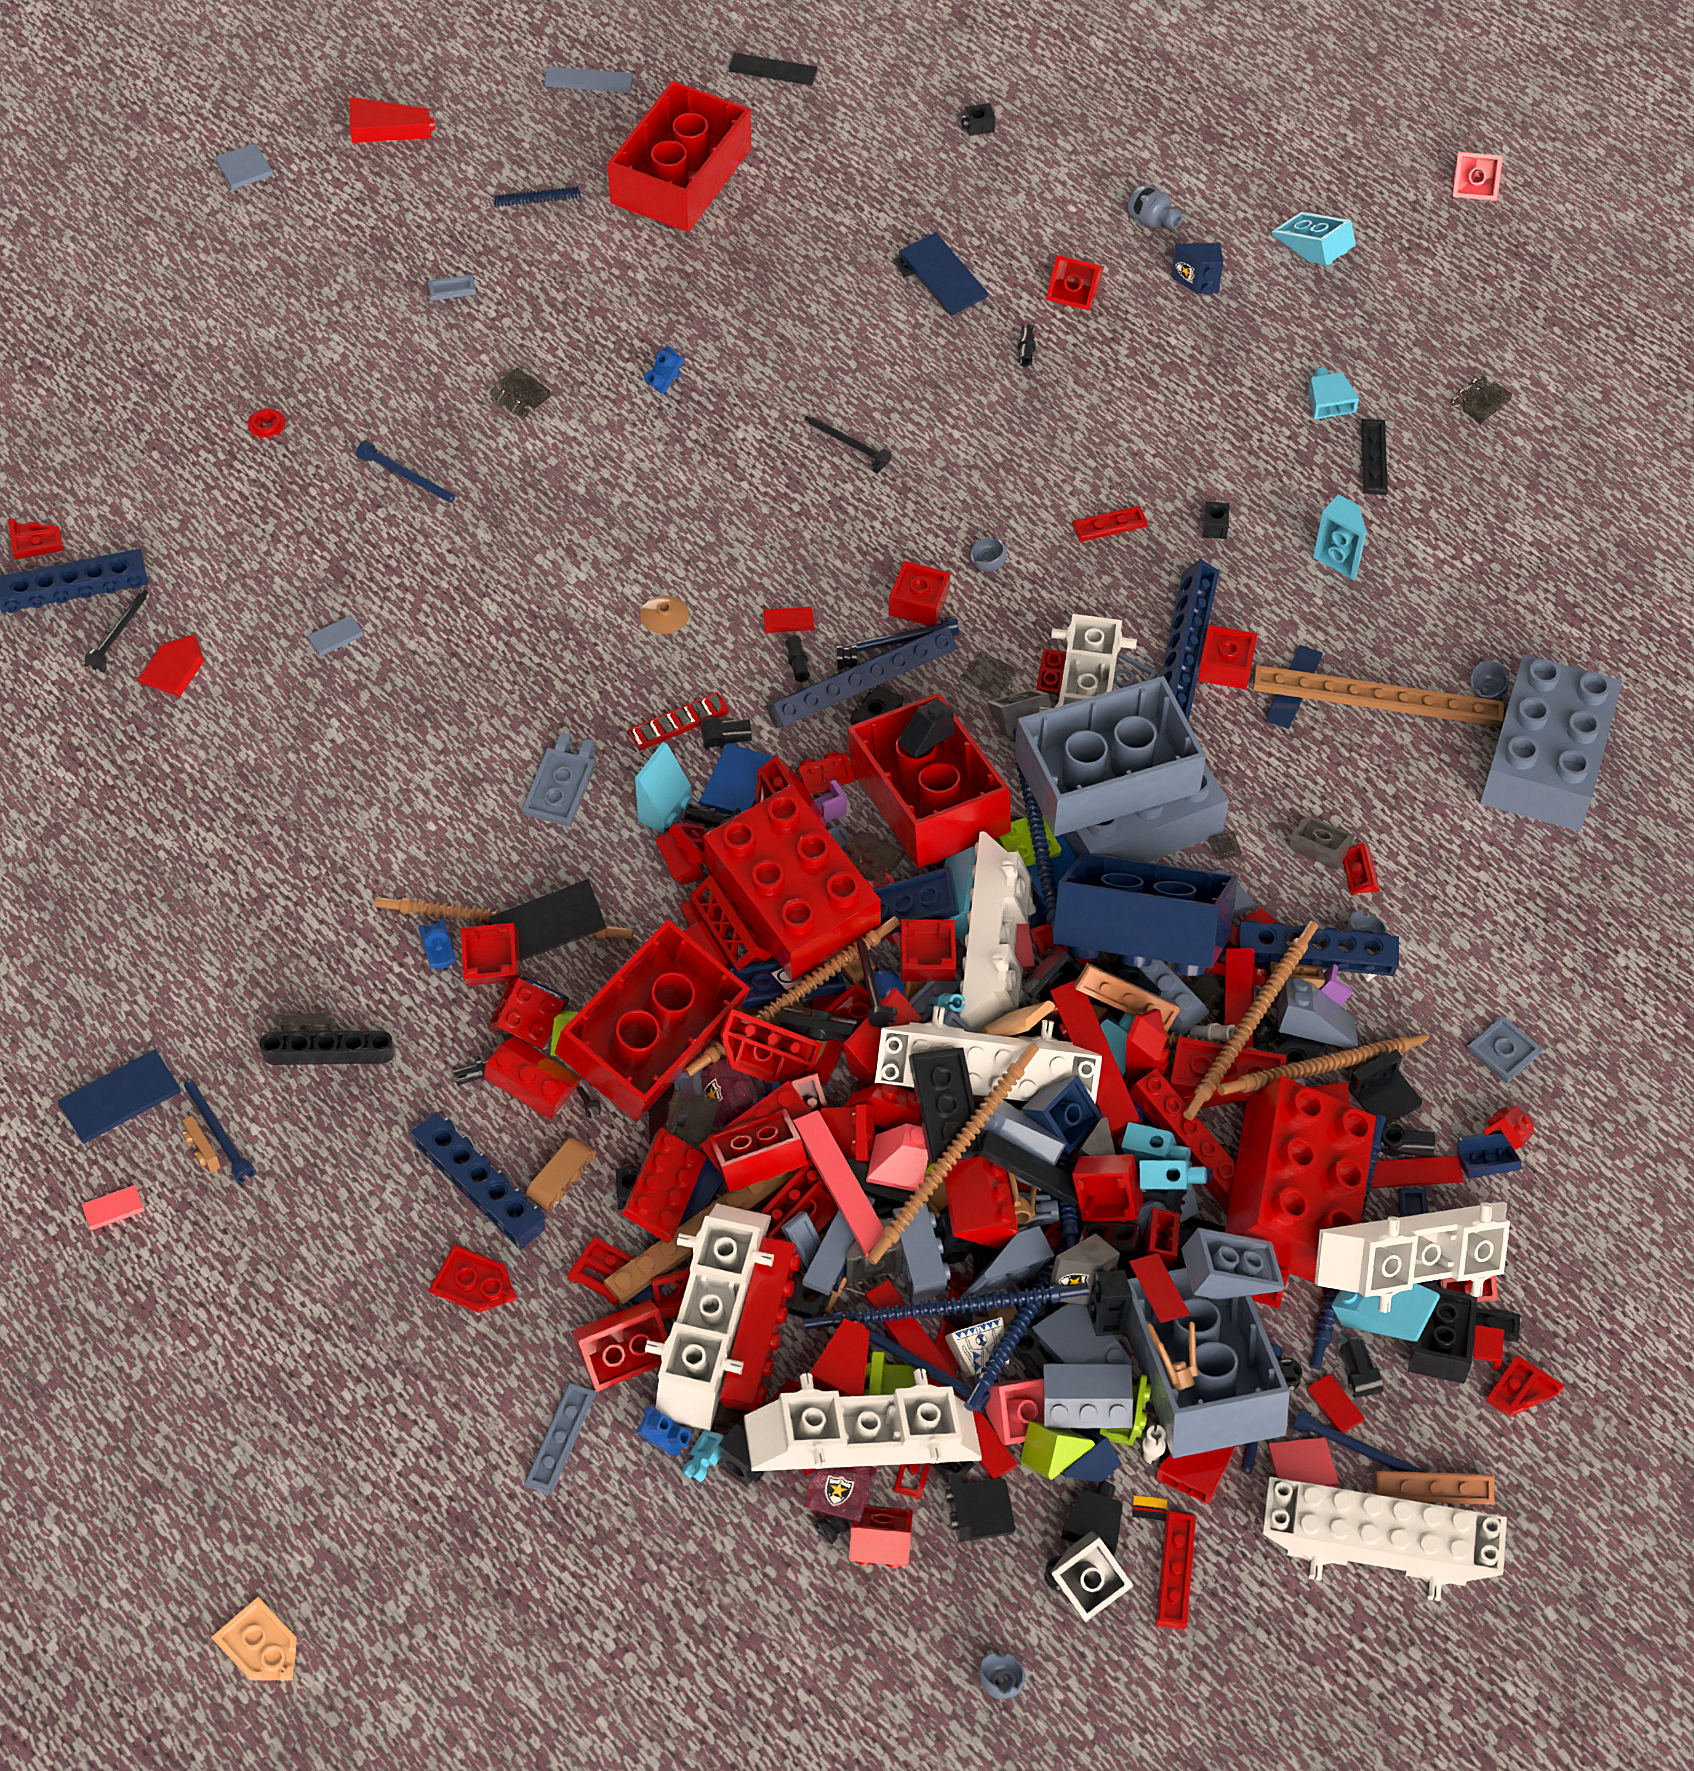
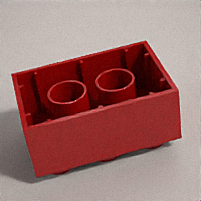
M672 80L607 163L610 203L689 233L752 149L751 109Z
M940 693L847 727L852 772L918 869L929 864L938 863L944 858L970 847H975V843L979 842L980 832L985 831L993 839L1011 832L1010 788L955 713V733L920 756L914 758L898 745V740L918 709L936 698L950 708Z
M792 784L703 835L706 867L792 983L828 962L836 954H841L842 950H847V946H853V942H858L857 939L859 937L865 938L864 934L869 930H876L881 926L880 898Z
M667 919L561 1030L554 1053L637 1123L684 1072V1068L691 1064L722 1030L729 1008L740 1012L750 988L673 922Z
M1282 1075L1249 1097L1246 1102L1225 1233L1272 1242L1279 1269L1315 1283L1320 1230L1361 1224L1376 1116Z

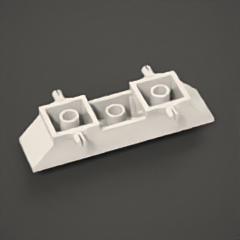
M1073 614L1068 630L1052 629L1051 638L1066 640L1067 644L1059 702L1055 708L1112 691L1117 655L1120 648L1136 650L1137 639L1122 637V620ZM1040 706L1039 712L1046 711L1052 708H1045Z
M985 831L979 833V842L975 843L977 861L972 869L974 887L970 889L972 908L968 911L967 916L970 927L969 933L965 936L967 956L963 958L965 974L964 980L960 982V992L965 999L961 1004H965L961 1011H958V1016L977 1033H980L984 1025L1009 1012L1019 1010L1020 1005L1027 1004V998L1022 990L1023 969L1015 956L1017 924H1027L1028 915L1036 912V907L1031 898L1032 877L1018 851L1007 852Z
M938 1006L933 1007L932 1022L925 1024L910 1022L909 1025L882 1028L876 1083L914 1087L908 1058L910 1054L963 1047L973 1095L989 1096L988 1093L990 1091L994 1092L993 1086L999 1085L998 1080L1003 1079L1002 1074L1007 1073L1009 1065L1016 1063L1029 1044L1033 1043L1039 1048V1051L1024 1069V1076L1020 1080H1016L1017 1085L1012 1086L1011 1092L1007 1091L1008 1097L1005 1099L1030 1101L1040 1090L1072 1075H1078L1094 1103H1096L1102 1055L1074 1046L1073 1042L1059 1041L1053 1038V1021L1049 1020L1047 1030V1020H1043L1041 1036L1035 1037L1018 1036V1038L964 1032V1029L953 1028L943 1024L945 1008L940 1007L939 1017H937Z
M1484 1202L1479 1206L1401 1218L1392 1216L1388 1217V1220L1320 1230L1315 1284L1358 1292L1364 1297L1379 1295L1378 1310L1385 1313L1390 1312L1391 1296L1400 1291L1412 1289L1413 1283L1449 1277L1457 1281L1472 1280L1470 1295L1475 1297L1482 1296L1485 1279L1494 1275L1504 1274L1510 1221L1506 1219L1507 1203L1498 1202L1491 1204Z
M716 1203L709 1216H705L702 1228L696 1237L679 1233L677 1245L693 1248L694 1256L678 1318L674 1322L671 1334L665 1341V1344L648 1340L645 1347V1352L661 1355L662 1358L658 1375L659 1385L655 1409L667 1415L676 1423L711 1431L726 1372L742 1373L744 1362L731 1360L730 1357L755 1263L769 1266L773 1264L774 1254L759 1252L762 1237L766 1238L771 1220L770 1215Z
M920 1369L913 1372L916 1386L895 1389L893 1395L839 1397L838 1391L823 1392L814 1389L812 1374L808 1373L806 1377V1373L800 1375L801 1391L781 1393L779 1400L744 1416L752 1471L979 1461L982 1456L973 1411H968L964 1407L965 1402L954 1395L952 1387L929 1385L925 1369H922L921 1372Z
M1269 1477L1263 1534L1287 1549V1555L1301 1557L1311 1562L1310 1579H1314L1316 1569V1580L1322 1579L1323 1564L1336 1563L1347 1565L1348 1561L1404 1570L1406 1571L1405 1576L1421 1578L1429 1582L1428 1599L1433 1600L1435 1593V1601H1440L1441 1585L1452 1583L1465 1586L1467 1581L1503 1574L1507 1517L1450 1508L1445 1503L1441 1506V1502L1433 1505Z

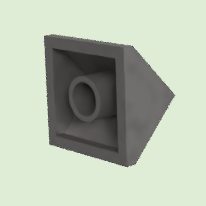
M1308 815L1291 834L1290 847L1291 850L1338 870L1355 835Z
M1107 1117L1101 1118L1070 1161V1164L1076 1167L1080 1156L1115 1155Z

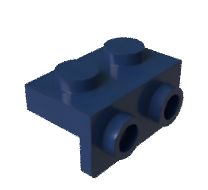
M1501 1130L1491 1132L1488 1135L1482 1133L1458 1138L1457 1156H1459L1460 1165L1468 1178H1480L1486 1175L1521 1170V1159Z

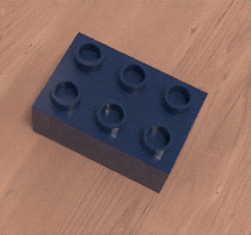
M1082 852L1058 882L1053 943L1067 945L1068 954L1077 958H1097L1100 955V951L1120 954V962L1132 967L1150 966L1152 959L1173 962V970L1179 974L1189 976L1202 975L1205 973V968H1213L1231 937L1238 876Z

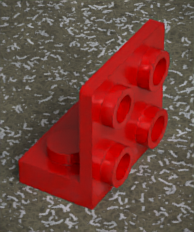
M520 978L509 980L487 1028L495 1032L505 1031L539 1049H543L553 1029L554 1018L560 1014L564 1001Z
M855 1105V1107L821 1108L820 1114L843 1156L861 1163L870 1162L875 1141V1107Z

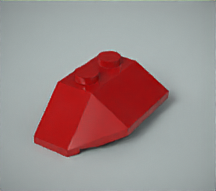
M775 755L757 770L758 782L755 792V805L792 784L825 826V818L805 785L779 756Z
M731 1008L728 1010L720 1033L729 1068L770 1083L780 1082L781 1084L803 1072L814 1069L822 1043Z
M1154 1008L1143 1015H1136L1127 1036L1125 1080L1128 1081V1086L1133 1087L1136 1082L1155 1068L1163 1077L1167 1072L1169 1066L1167 1059L1170 1050L1166 1049L1167 1038L1159 1009Z
M876 1083L852 1093L844 1107H855V1105L875 1107V1125L888 1130L904 1124L922 1127L915 1088L909 1086Z
M811 1158L807 1161L808 1165L802 1166L760 1212L761 1214L771 1216L766 1238L788 1242L781 1226L800 1211L808 1214L818 1235L835 1218L839 1208L825 1182L817 1180L818 1170Z

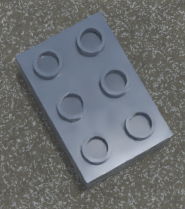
M1523 654L1480 804L1580 831L1594 793L1622 680Z
M1164 676L1018 718L1014 757L1054 837L1200 793L1206 755Z
M1205 763L1200 793L1062 835L1076 858L1084 852L1151 862L1223 834L1229 799Z
M1187 1268L1169 1271L1168 1273L1190 1315L1160 1323L1138 1278L1128 1279L1133 1298L1125 1329L1141 1373L1147 1376L1146 1384L1151 1385L1150 1398L1160 1425L1166 1432L1165 1439L1172 1458L1286 1435L1290 1391L1251 1295L1225 1299L1193 1295ZM1193 1322L1195 1324L1196 1366L1199 1375L1193 1377L1195 1383L1193 1386L1177 1390V1388L1172 1389L1167 1371L1154 1345L1147 1325H1153L1172 1364L1185 1361L1186 1366H1190L1189 1323Z

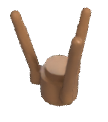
M1008 1172L1017 1226H1023L1029 1223L1032 1217L1036 1216L1035 1201L1037 1187L1031 1186L1028 1202L1024 1197L1019 1196L1015 1175Z
M1193 1322L1189 1323L1190 1366H1186L1185 1361L1172 1364L1153 1325L1148 1324V1331L1167 1371L1171 1388L1181 1390L1195 1384L1193 1377L1199 1375L1196 1366L1195 1324Z

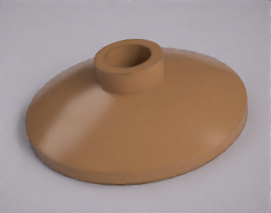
M667 595L657 596L644 604L640 612V618L648 630L659 634H670L685 626L689 619V610L686 604L676 597Z

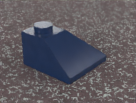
M1086 1428L1070 1429L1093 1440L1095 1446L1063 1470L1060 1475L1102 1482L1110 1478L1122 1463L1109 1439Z

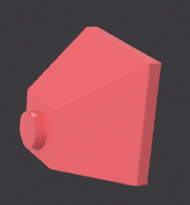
M1458 152L1453 197L1497 201L1503 156Z
M904 1124L877 1134L875 1136L866 1182L909 1191L920 1189L919 1183H923L928 1162L922 1127Z
M1044 1378L994 1383L991 1389L988 1390L991 1393V1397L986 1405V1414L1003 1445L1025 1442L1029 1421L1044 1423Z

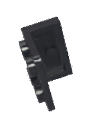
M1397 1049L1389 1053L1383 1052L1379 1054L1373 1062L1367 1065L1361 1064L1352 1071L1348 1086L1350 1093L1367 1113L1386 1117L1384 1127L1415 1111L1422 1105L1420 1096L1399 1072L1403 1056Z
M961 1472L949 1474L948 1485H944L946 1503L951 1502L952 1512L949 1513L950 1526L952 1531L956 1530L958 1542L1012 1535L1015 1532L1016 1527L1008 1486L1004 1478L963 1483Z

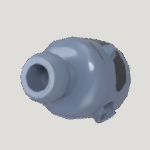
M1149 185L1138 187L1132 193L1128 202L1130 216L1134 218V222L1142 227L1147 225L1155 228L1164 223L1166 228L1172 230L1180 225L1183 217L1178 209H1171L1170 198L1166 195L1165 191L1162 192L1157 187L1153 188Z

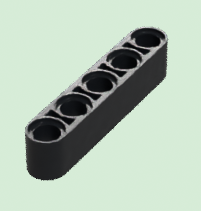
M381 1030L269 1032L263 1035L259 1042L263 1059L270 1065L383 1064L391 1061L395 1055L392 1036L388 1032Z

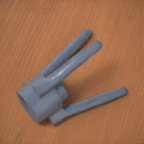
M1019 1192V1196L1029 1199L1030 1193ZM1036 1194V1201H1041V1204H1036V1216L1032 1217L1031 1221L1026 1225L1018 1226V1229L1025 1226L1031 1229L1045 1224L1060 1222L1058 1199L1051 1200L1050 1194Z

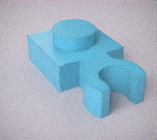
M704 1429L689 1453L693 1459L685 1464L682 1473L688 1478L693 1476L698 1482H702L706 1477L707 1467L717 1464L719 1460L718 1445L725 1436Z

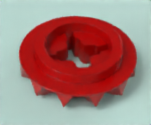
M266 408L254 412L249 417L247 425L253 437L258 436L260 440L268 437L271 440L273 435L280 436L281 430H285L286 421L280 411ZM262 422L267 424L271 422V427H263Z

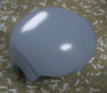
M999 538L979 540L972 547L970 554L972 563L977 569L987 573L1000 569L1007 559L1006 545Z
M1495 661L1479 663L1474 667L1470 675L1472 690L1478 698L1498 700L1508 690L1509 677L1502 664ZM1486 686H1488V693L1484 691Z
M1362 909L1350 915L1347 925L1348 932L1353 930H1361L1369 934L1388 932L1385 923L1378 919L1374 913L1370 916H1365Z
M990 1652L981 1660L979 1679L983 1690L989 1696L997 1699L1014 1698L1023 1690L1026 1673L1022 1664L1012 1658L1010 1654L997 1656L994 1652ZM1000 1676L1010 1677L1000 1685L996 1686V1680Z

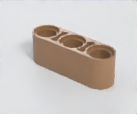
M575 1137L569 1138L529 1185L526 1197L543 1209L551 1212L553 1210L551 1207L555 1202H560L570 1190L568 1189L573 1181L576 1182L586 1171V1165L590 1161L593 1162L595 1160L596 1150Z

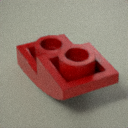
M1043 648L1036 690L1060 695L1066 661L1065 651Z

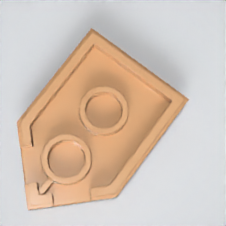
M1045 1001L1009 1012L984 1025L980 1033L1009 1037L1026 1032L1050 1013L1055 1005L1053 1002Z
M259 1597L254 1599L211 1637L249 1680H293L297 1637Z

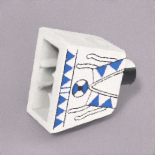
M1002 1317L945 1336L966 1378L981 1373V1369L985 1367L986 1361H989V1356L993 1355L992 1351L996 1349L997 1343H1000V1338L1003 1337L1005 1332ZM999 1377L994 1380V1383L1000 1382Z

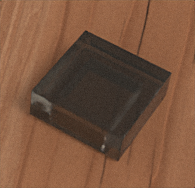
M1234 831L1209 836L1208 841L1216 861L1241 856V849Z

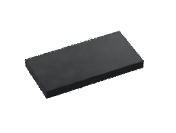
M589 879L490 916L493 925L514 923L517 927L520 962L607 929Z
M963 1047L915 1053L908 1056L929 1165L938 1164L937 1160L939 1158L943 1159L942 1153L948 1152L947 1147L952 1146V1140H957V1134H962L961 1128H966L965 1123L967 1121L971 1122L970 1116H976ZM981 1132L974 1134L976 1139L970 1140L971 1145L965 1146L966 1152H961L962 1157L960 1159L956 1158L957 1161L979 1156L982 1144Z

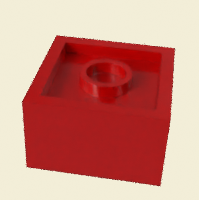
M904 561L889 596L888 615L927 626L936 625L950 591L951 573Z
M1208 625L1198 681L1247 690L1258 633Z
M901 919L899 932L901 981H954L956 972L955 920Z
M514 923L461 928L463 979L468 986L508 983L512 979H521L519 934Z
M1134 1154L1080 1156L1072 1175L1083 1222L1138 1220L1144 1200L1142 1190L1140 1189Z

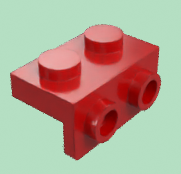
M1517 1104L1510 1109L1504 1106L1496 1111L1487 1120L1489 1125L1483 1130L1488 1135L1497 1128H1500L1515 1150L1523 1146L1536 1132L1530 1116L1526 1113L1523 1114Z

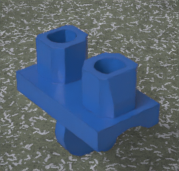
M666 345L663 351H658L655 357L656 364L652 370L647 371L644 380L661 394L665 393L673 379L679 378L682 374L679 369L685 358L676 353L671 346Z
M444 920L438 921L433 925L418 926L430 969L440 970L456 962Z
M652 1406L645 1407L644 1418L636 1430V1433L642 1436L645 1442L651 1445L654 1444L675 1457L679 1455L681 1448L687 1447L692 1435L691 1431Z

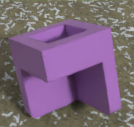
M833 780L830 782V793L814 799L815 804L825 818V822L847 813V797L837 781Z
M1333 963L1324 972L1325 983L1319 989L1338 1005H1341L1352 995V989L1336 979L1338 966Z

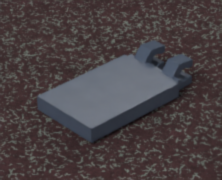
M561 732L555 750L547 748L523 806L522 815L571 827L596 767V762L592 759L596 751V747H594L595 741L585 739L579 755L570 754L568 752L572 746V741H570L571 735Z

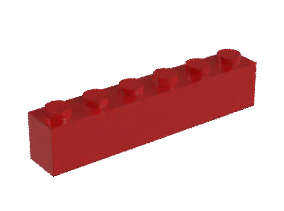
M1076 979L1050 990L1054 999L1050 1002H1053L1055 1005L1053 1009L1055 1017L1060 1015L1063 1023L1059 1024L1064 1039L1070 1038L1074 1046L1102 1055L1095 1104L1100 1109L1104 1118L1107 1117L1111 1137L1114 1141L1125 1136L1128 1122L1139 1125L1143 1124L1088 995L1076 990L1074 987Z
M763 1237L759 1252L774 1254L773 1264L769 1266L755 1263L730 1357L731 1360L744 1362L742 1373L727 1371L720 1395L724 1407L748 1412L758 1410L759 1405L765 1403L767 1387L764 1386L766 1378L771 1377L773 1373L774 1360H771L773 1351L778 1350L780 1346L781 1334L778 1333L780 1324H785L787 1319L788 1307H785L787 1297H792L795 1285L794 1280H792L793 1273L799 1270L801 1264V1254H798L795 1243Z

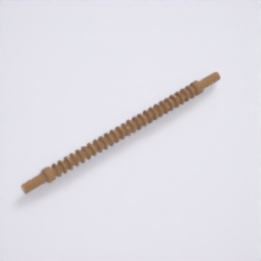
M376 897L374 901L375 907L400 910L403 914L413 912L416 915L417 912H420L421 916L427 913L428 917L435 914L436 918L442 915L443 919L449 916L451 920L457 917L458 921L464 918L465 921H468V919H471L472 922L479 920V923L486 921L487 924L491 922L490 916L500 913L498 909L492 912L491 908L485 911L484 907L477 910L476 906L470 909L469 905L463 908L461 904L455 907V904L448 906L447 903H444V905H441L440 902L433 904V901L426 903L425 900H422L420 903L418 899L412 901L411 898L403 897L401 900ZM605 923L607 929L589 935L590 937L596 935L600 939H605L607 936L632 940L634 930L612 927Z
M895 916L876 930L871 929L864 934L865 938H863V941L866 943L868 951H870V946H877L881 942L880 939L900 925L899 920ZM854 941L853 946H847V951H841L842 955L836 954V959L831 958L829 964H823L824 968L818 967V972L813 971L811 977L807 975L805 977L806 981L800 980V985L795 984L793 990L788 989V994L782 993V998L777 997L775 1003L770 1002V1007L764 1006L763 1012L759 1010L757 1012L758 1015H752V1017L768 1023L769 1019L774 1020L775 1015L779 1016L784 1007H792L793 1002H799V997L805 998V993L810 994L811 989L816 990L817 984L823 985V980L828 981L829 976L834 977L835 971L840 972L841 967L846 968V963L852 964L853 958L857 960L859 958L858 942ZM722 1039L721 1042L716 1041L715 1046L710 1045L704 1050L705 1054L684 1068L689 1077L693 1076L710 1062L716 1063L721 1059V1054L726 1055Z
M1309 921L1299 938L1293 940L1290 948L1287 949V953L1284 954V958L1277 964V968L1270 975V979L1266 981V985L1262 988L1263 990L1259 992V996L1255 998L1252 1006L1245 1013V1017L1241 1019V1023L1234 1030V1034L1226 1042L1227 1045L1223 1047V1051H1220L1219 1056L1216 1057V1062H1213L1212 1067L1205 1074V1079H1202L1201 1084L1195 1089V1097L1183 1113L1186 1119L1193 1120L1204 1101H1209L1213 1095L1216 1086L1220 1084V1080L1224 1078L1227 1069L1235 1061L1234 1058L1238 1056V1052H1241L1242 1047L1245 1046V1041H1248L1249 1036L1256 1029V1025L1263 1018V1014L1267 1012V1008L1274 1001V997L1278 995L1281 987L1288 980V976L1295 969V965L1299 963L1302 955L1307 951L1308 942L1318 928L1316 922Z
M1429 1035L1400 1036L1391 1040L1369 1044L1368 1046L1364 1045L1352 1048L1351 1050L1300 1061L1292 1065L1288 1064L1280 1068L1264 1070L1256 1074L1243 1075L1236 1081L1218 1085L1217 1090L1220 1095L1238 1091L1247 1093L1264 1088L1281 1075L1295 1080L1354 1064L1357 1065L1365 1061L1369 1062L1374 1060L1379 1054L1383 1052L1389 1053L1395 1049L1399 1053H1405L1412 1047L1427 1041Z
M1030 1043L1016 1063L1009 1065L1007 1073L1002 1074L1003 1079L998 1080L999 1085L993 1086L994 1092L990 1091L988 1093L989 1097L984 1098L985 1104L981 1103L979 1105L980 1110H975L976 1116H970L971 1122L967 1121L965 1123L966 1128H961L962 1134H957V1140L951 1141L952 1146L947 1147L948 1152L942 1153L943 1159L939 1158L937 1160L938 1165H933L934 1171H928L929 1177H924V1183H919L920 1189H915V1195L909 1196L910 1202L906 1201L904 1203L905 1208H900L901 1214H896V1220H891V1226H887L883 1230V1237L867 1256L869 1262L876 1265L890 1245L897 1243L901 1237L899 1233L905 1232L904 1226L908 1227L910 1225L909 1220H914V1214H919L918 1208L924 1207L923 1201L927 1202L929 1200L928 1195H933L932 1190L938 1189L937 1183L943 1182L942 1177L948 1175L946 1171H951V1165L957 1164L956 1158L960 1159L962 1157L961 1152H966L965 1146H970V1140L976 1139L974 1134H979V1128L985 1127L984 1122L989 1121L988 1116L994 1115L993 1109L997 1110L999 1108L998 1103H1003L1002 1098L1008 1097L1007 1091L1011 1092L1012 1086L1017 1085L1016 1080H1020L1024 1076V1069L1039 1051L1035 1044Z

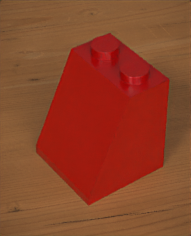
M846 1318L843 1319L810 1372L814 1389L823 1392L838 1391L839 1397L864 1396L870 1331L858 1321L851 1322Z

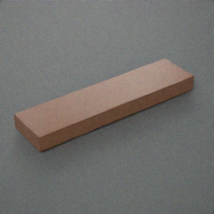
M1089 963L1085 965L1074 984L1076 990L1133 1016L1143 1015L1154 1008L1159 1009L1165 1031L1169 1030L1181 1009L1179 1005Z
M1376 1471L1375 1495L1426 1503L1494 1505V1475Z

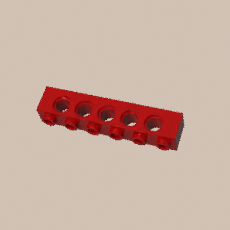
M1155 1068L1136 1082L1129 1094L1157 1129L1173 1133L1178 1146L1190 1147L1191 1155L1189 1161L1192 1162V1167H1207L1208 1169L1211 1167L1213 1169L1211 1182L1203 1185L1228 1214L1236 1163L1196 1115L1193 1120H1188L1184 1117L1183 1113L1188 1107L1187 1104Z

